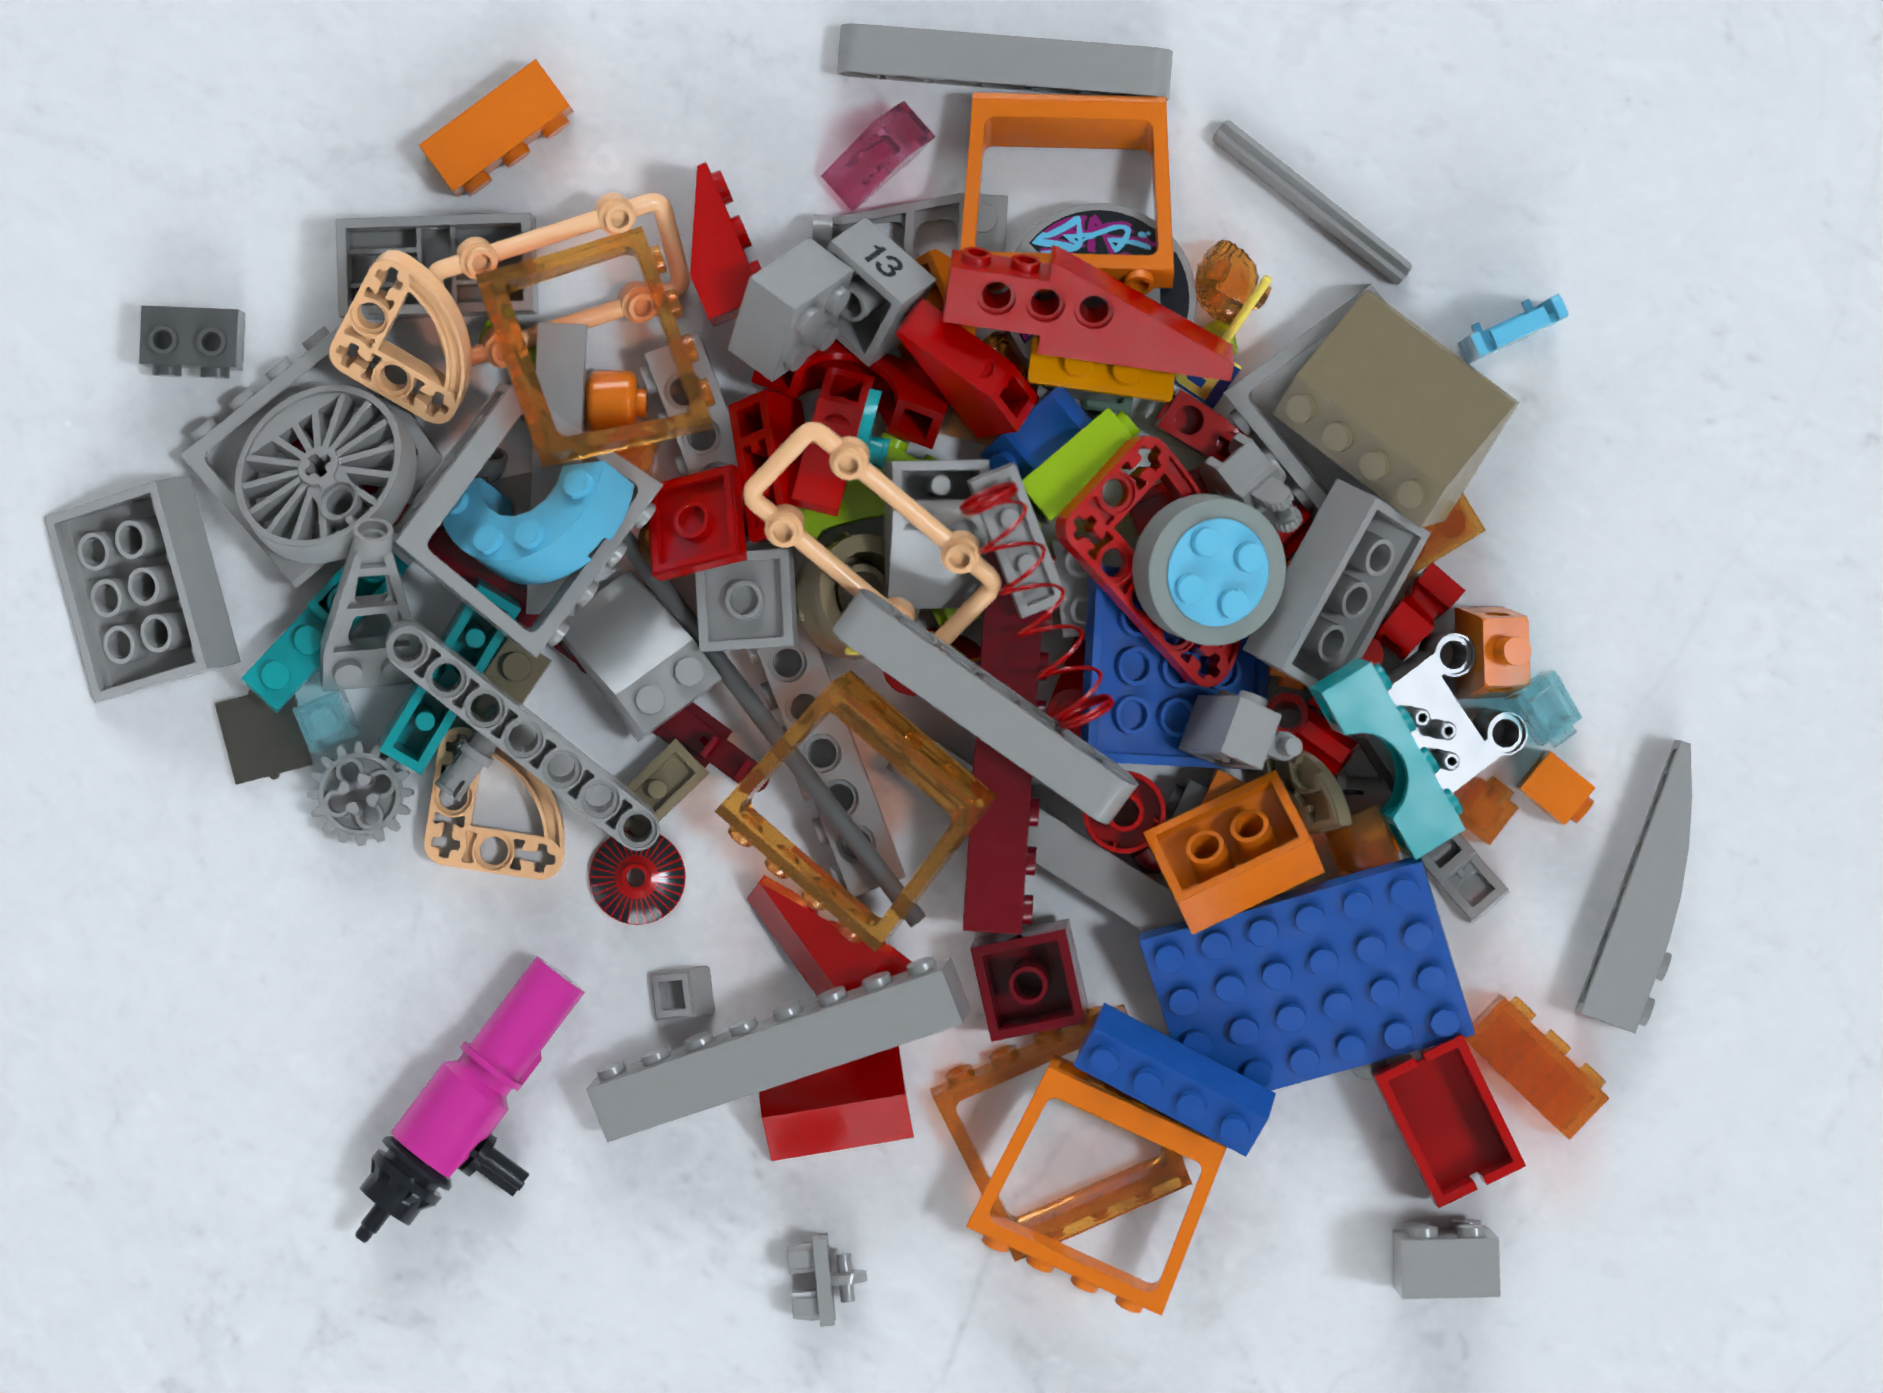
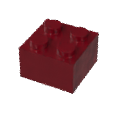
M1069 918L1023 927L1022 935L994 933L975 937L970 950L991 1042L1086 1023L1090 1010Z

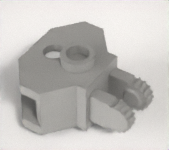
M1239 432L1232 438L1227 447L1230 452V456L1220 462L1211 456L1204 462L1199 472L1209 494L1219 495L1252 506L1262 513L1278 532H1294L1295 529H1298L1299 525H1302L1301 521L1303 519L1300 510L1293 506V493L1288 485L1285 486L1284 483L1286 480L1284 470L1275 460L1266 457L1251 438Z

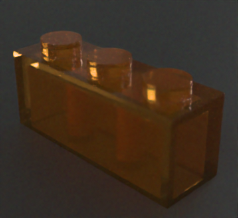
M1499 994L1472 1022L1475 1035L1465 1037V1040L1563 1136L1570 1140L1608 1101L1609 1097L1601 1090L1606 1081L1586 1062L1578 1068L1566 1056L1571 1047L1552 1029L1545 1035L1531 1023L1537 1015L1520 998L1515 995L1509 1002L1504 996Z

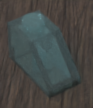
M1555 670L1541 671L1530 680L1528 687L1504 698L1511 710L1525 721L1528 733L1537 746H1544L1550 742L1552 747L1555 748L1577 732L1573 724L1579 721L1582 716Z

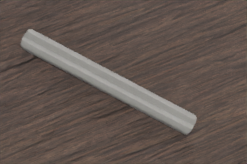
M1226 120L1214 133L1212 140L1216 145L1391 283L1398 285L1411 271L1412 265L1407 259L1233 122Z

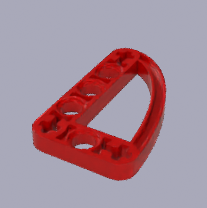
M1139 435L1131 437L1060 512L1055 524L1056 536L1066 550L1185 681L1192 685L1208 688L1217 686L1225 679L1233 667L1240 649L1241 640L1225 645L1210 646L1180 638L1177 643L1170 645L1164 638L1163 629L1156 625L1144 610H1138L1133 604L1132 595L1135 588L1132 568L1135 551L1114 527L1158 479L1162 481L1174 500L1202 493L1184 466L1163 441L1152 436ZM1139 449L1151 450L1147 457L1151 463L1149 467L1139 466L1135 468L1142 459L1138 453ZM1121 468L1129 470L1134 469V471L1130 475H1128L1127 473L1121 471ZM1110 479H1116L1122 486V498L1118 504L1110 507L1103 500L1102 490L1106 482ZM1086 519L1087 522L1083 526L1084 531L1092 539H1100L1101 541L1093 545L1086 537L1074 536L1073 534L1077 530L1074 520ZM1114 548L1121 556V567L1115 575L1108 576L1102 569L1101 560L1106 551ZM1191 648L1199 656L1210 657L1206 663L1210 669L1208 674L1197 673L1201 667L1200 662L1194 655L1184 652Z

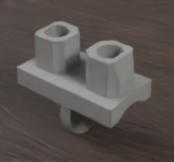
M828 1233L814 1234L812 1241L787 1247L789 1274L815 1272L817 1289L791 1292L793 1319L820 1320V1327L835 1325L836 1314L833 1286H839L842 1303L854 1302V1284L867 1281L866 1270H852L851 1253L836 1254L838 1271H831Z

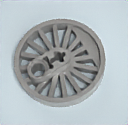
M347 385L313 387L301 391L275 406L260 420L248 436L236 466L235 493L238 506L258 538L276 554L292 561L309 564L338 561L347 558L353 540V528L358 521L366 518H380L391 525L397 521L409 501L416 480V448L404 422L393 410L373 394ZM355 407H359L360 409L352 418ZM380 415L384 417L383 420L371 427ZM312 429H313V440H312V438L310 437V435H309V433H308V432L311 431ZM390 438H394V443L379 447ZM299 439L306 453L297 449L291 443ZM280 451L291 459L274 458L272 456ZM393 463L392 471L372 469ZM260 472L276 474L258 479ZM362 485L385 488L379 498L376 499L365 492ZM268 496L267 498L256 504V499ZM276 516L270 523V525L265 529L262 524ZM319 517L320 538L311 540ZM296 524L292 538H285L289 531Z

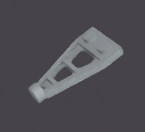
M965 193L834 217L833 215L814 214L812 240L827 249L832 240V226L838 227L841 233H843L865 217L873 224L897 222L902 224L905 230L903 250L915 259L920 256L914 247V234L917 228L926 222L948 219L954 222L957 227L956 250H960ZM980 194L977 247L990 252H1005L1008 196ZM1002 290L997 291V292H990V293H1001Z
M366 518L354 525L352 544L320 641V682L323 691L411 684L414 682L388 659L385 644L386 636L348 638L352 622L356 616L387 614L391 626L402 620H412L392 552L393 527L383 519ZM385 575L387 594L355 596L359 577ZM412 633L401 634L396 638L393 645L394 649L403 656L415 655L420 650L418 637Z

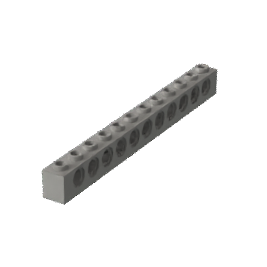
M697 333L645 353L648 365L641 367L640 370L649 394L652 395L659 392L665 410L657 413L667 440L676 437L682 452L681 456L674 458L680 476L729 464L738 467L728 406L700 334ZM682 379L695 381L699 388L697 399L689 405H679L672 397L674 385ZM699 424L712 426L716 433L715 443L711 448L704 451L694 449L689 442L691 430ZM743 503V514L745 515V509H744V503ZM749 534L746 537V551L782 549L773 545L767 538L754 543L749 540ZM797 614L799 646L747 650L752 665L762 663L768 681L760 684L770 711L779 708L785 724L782 727L826 786L830 788L833 785L842 784L852 791L854 796L853 805L846 812L859 829L869 836L872 846L898 880L906 877L820 648L806 634ZM793 649L801 656L802 667L795 676L784 677L777 672L775 658L780 651ZM801 694H810L819 703V713L810 722H801L792 713V703ZM818 739L829 740L836 748V759L828 767H818L809 758V748ZM796 779L804 801L812 799ZM816 805L819 817L812 819V823L821 846L830 844L837 862L829 864V868L838 891L848 889L850 897L853 898L879 888L859 859L850 856L844 850L842 837Z

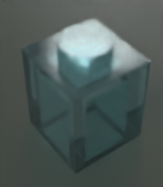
M336 690L292 709L311 754L322 752L363 735L344 690Z

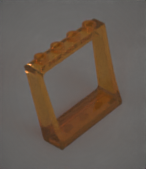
M642 226L630 229L624 233H617L545 256L475 275L478 290L542 468L713 429V422L708 411V407L715 405L712 390L706 377L700 380L696 378L691 364L699 361L696 346L690 333L681 336L675 320L683 316L679 299L674 288L665 291L659 274L667 272L663 255L658 244L649 247ZM631 255L638 263L690 409L684 414L571 436L561 435L556 430L509 295L516 290L616 257Z
M850 670L827 686L714 812L730 825L728 833L735 842L744 847H751L753 845L767 857L764 863L773 875L781 879L790 877L803 888L801 897L807 905L818 911L827 909L840 921L837 925L838 929L845 938L855 943L863 941L876 952L887 944L998 796ZM830 713L846 724L942 807L951 817V824L883 918L876 916L761 816L751 804L755 793Z
M1124 1004L1115 1007L1128 1015ZM1095 1006L1089 1009L1090 1012L1086 1023L1074 1025L1065 1030L1058 1028L1038 1032L1033 1036L1035 1043L1017 1050L1014 1044L1003 1046L989 1055L990 1063L974 1070L971 1064L955 1067L946 1073V1082L930 1089L932 1097L981 1194L991 1176L956 1109L958 1103L1050 1062L1054 1054L1062 1057L1080 1049L1084 1037L1102 1006ZM1161 1146V1152L1157 1156L1021 1216H1013L1008 1212L1000 1194L994 1203V1210L1005 1218L1058 1242H1062L1192 1185L1181 1154ZM1009 1248L1015 1262L1028 1256L1016 1249Z

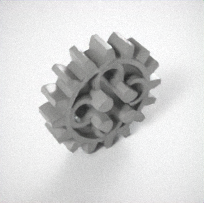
M356 741L354 753L351 754L344 744L337 746V755L339 757L337 760L327 755L320 759L327 769L324 773H311L310 777L320 784L319 789L307 792V797L319 799L320 806L311 811L312 817L325 815L327 821L322 827L324 833L338 828L340 830L338 842L346 843L351 834H354L357 845L365 846L368 834L370 833L379 843L385 840L383 828L386 826L395 832L401 829L395 817L397 814L410 815L412 811L408 806L402 804L403 798L414 795L413 789L403 788L402 781L407 779L411 773L409 770L397 772L394 767L398 761L391 757L384 759L382 757L383 753L379 751V744H376L371 753L366 752L364 741ZM349 762H353L359 767L357 781L361 786L375 783L380 775H386L391 780V788L388 792H374L366 797L368 806L374 807L379 814L377 822L373 825L367 824L363 820L362 815L365 806L361 801L346 804L342 812H336L331 807V799L334 795H347L356 790L354 781L348 780L343 773L344 766Z

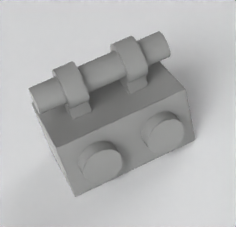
M1218 690L1216 696H1197L1178 749L1218 767L1262 770L1266 759L1287 761L1298 756L1302 752L1303 744L1299 738L1290 732H1276L1282 715L1266 708L1268 700L1247 691H1240L1239 695L1228 691Z

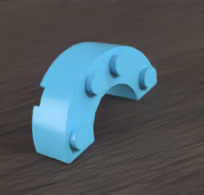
M605 461L562 466L557 484L546 500L529 512L512 516V501L481 477L474 478L444 518L443 524L450 538L460 549L499 577L513 583L525 585L549 583L562 579L592 560L589 554L604 538L611 541L629 509L635 485Z

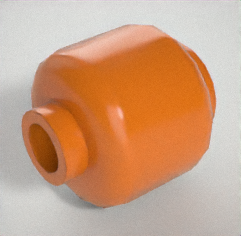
M594 370L590 373L587 381H585L584 420H586V424L592 432L631 433L637 425L638 417H647L648 389L639 388L636 374L631 371Z

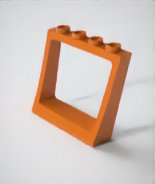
M973 92L960 244L961 251L966 247H977L983 158L987 148L1000 146L1145 150L1151 155L1156 252L1152 255H1073L1144 295L1150 293L1153 288H1173L1174 258L1166 97ZM991 252L992 255L1010 258L1015 254H1028L1039 258L1041 262L1049 263L1051 254ZM991 282L984 288L989 292H997L1003 290L1007 285L1001 282ZM1040 289V290H1038V291H1036V292H1037V293H1046V292H1050V291H1052V290H1050V289Z
M1054 1054L966 1227L983 1234L982 1242L993 1250L1008 1252L1011 1247L1027 1254L1026 1262L1039 1271L1051 1273L1055 1267L1072 1275L1071 1283L1083 1291L1096 1293L1098 1288L1117 1295L1115 1302L1127 1311L1141 1313L1143 1308L1162 1316L1227 1147L1073 1066V1062ZM1053 1098L1060 1099L1200 1164L1201 1173L1158 1281L1149 1283L1005 1218L994 1210V1203L1048 1100Z

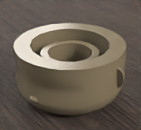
M848 532L838 533L836 541L825 545V547L885 597L884 538L871 534L851 535ZM807 559L798 574L795 586L797 614L804 631L815 645L834 657L850 660L864 659L865 657L862 655H847L845 648L848 645L841 641L833 632L834 625L848 607L845 589L811 560ZM914 609L915 622H918L921 609Z

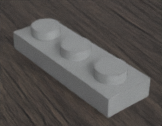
M1010 462L967 480L972 496L997 484L1009 481L1016 482L1019 490L1011 499L1022 501L1028 506L1027 513L1021 523L993 546L1020 541H1034L1043 544L1047 548L1015 463ZM1001 504L979 513L990 542L1007 530L1020 517L1023 512L1021 505ZM1017 546L994 551L1006 584L1008 585L1020 577L1039 559L1042 554L1040 547ZM1048 548L1040 565L1012 588L1035 583H1054L1062 586ZM1041 587L1010 593L1019 617L1023 619L1052 607L1060 598L1061 592L1055 587ZM1066 595L1064 596L1062 602L1067 601Z

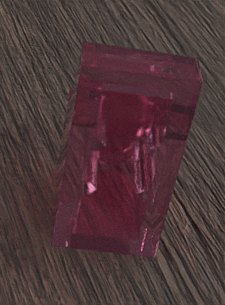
M902 101L874 120L821 177L853 212L862 206L894 175L906 167L936 136L908 104Z

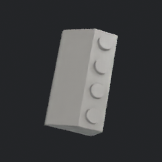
M1336 479L1286 570L1284 588L1276 608L1267 621L1249 636L1242 650L1308 688L1357 657L1362 659L1431 532L1423 527L1420 528L1378 497Z

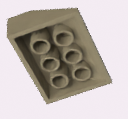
M1366 290L1295 375L1274 410L1273 415L1422 528L1444 522L1519 402L1372 291Z

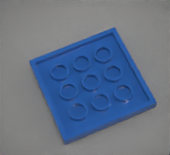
M1102 566V569L1108 576H1113L1119 571L1120 567ZM1089 575L1084 666L1098 668L1103 673L1100 685L1090 697L1110 694L1113 696L1115 703L1102 716L1081 725L1080 738L1115 763L1243 769L1218 767L1178 748L1198 695L1216 696L1218 690L1228 691L1239 695L1240 691H1247L1267 700L1268 665L1242 650L1249 638L1247 636L1241 639L1240 649L1234 665L1221 683L1209 688L1189 684ZM1134 589L1132 595L1133 604L1141 611L1143 608ZM1163 630L1164 638L1170 645L1180 640V637ZM1191 648L1184 652L1194 655L1200 662L1201 667L1197 673L1208 674L1210 669L1206 663L1210 657L1199 656ZM1084 670L1082 697L1088 693L1098 680V674L1093 670ZM1101 704L1083 710L1082 714L1095 709Z

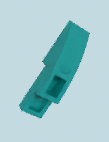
M393 553L401 578L409 566ZM344 566L314 596L302 614L241 677V682L276 713L283 708L307 681L310 682L320 671V641ZM385 575L358 578L355 596L387 594ZM369 615L356 616L354 618L348 638Z

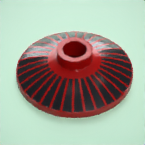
M625 830L626 833L635 836L630 830ZM659 834L656 842L651 847L642 851L630 850L611 836L599 847L593 857L589 881L594 899L606 914L622 923L643 925L660 920L675 908L684 891L686 872L679 851L661 834ZM639 868L644 872L645 882L642 886L635 887L628 882L627 875L631 869Z

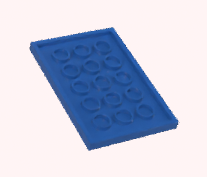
M1409 857L1278 894L1194 935L1191 934L1185 921L1139 933V943L1170 1037L1271 1091L1432 1047L1459 1034H1463L1464 1038L1475 1035L1472 1019L1422 857L1417 860Z

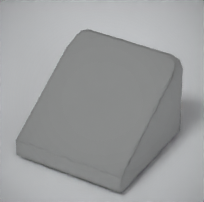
M708 966L650 973L656 1021L695 1018L715 1012L711 973Z

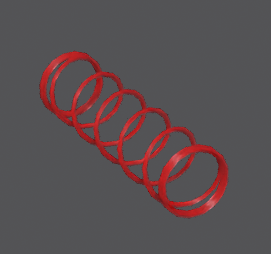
M1013 481L1004 482L966 499L961 503L958 510L961 511L960 514L963 516H972L1001 504H1018L1023 508L1020 517L1002 534L980 548L978 553L986 554L1017 546H1038L1042 550L1039 559L1020 577L999 590L997 595L1003 596L1041 587H1055L1061 592L1058 601L1040 618L1019 631L1016 637L1020 638L1054 629H1075L1079 632L1080 635L1076 644L1060 659L1035 676L1036 679L1075 670H1093L1098 674L1097 682L1087 694L1054 716L1055 723L1059 729L1078 727L1108 712L1113 707L1115 700H1113V696L1110 694L1090 697L1102 681L1103 673L1098 668L1078 665L1053 670L1070 657L1079 647L1083 640L1084 631L1080 627L1071 624L1049 625L1033 629L1059 607L1064 599L1065 589L1054 583H1035L1012 588L1040 565L1045 557L1047 548L1043 544L1034 541H1020L993 546L1012 532L1027 513L1028 506L1024 502L1011 499L1019 490L1017 483ZM1101 704L1100 706L1096 707L1095 709L1087 713L1069 719L1070 717L1085 709Z

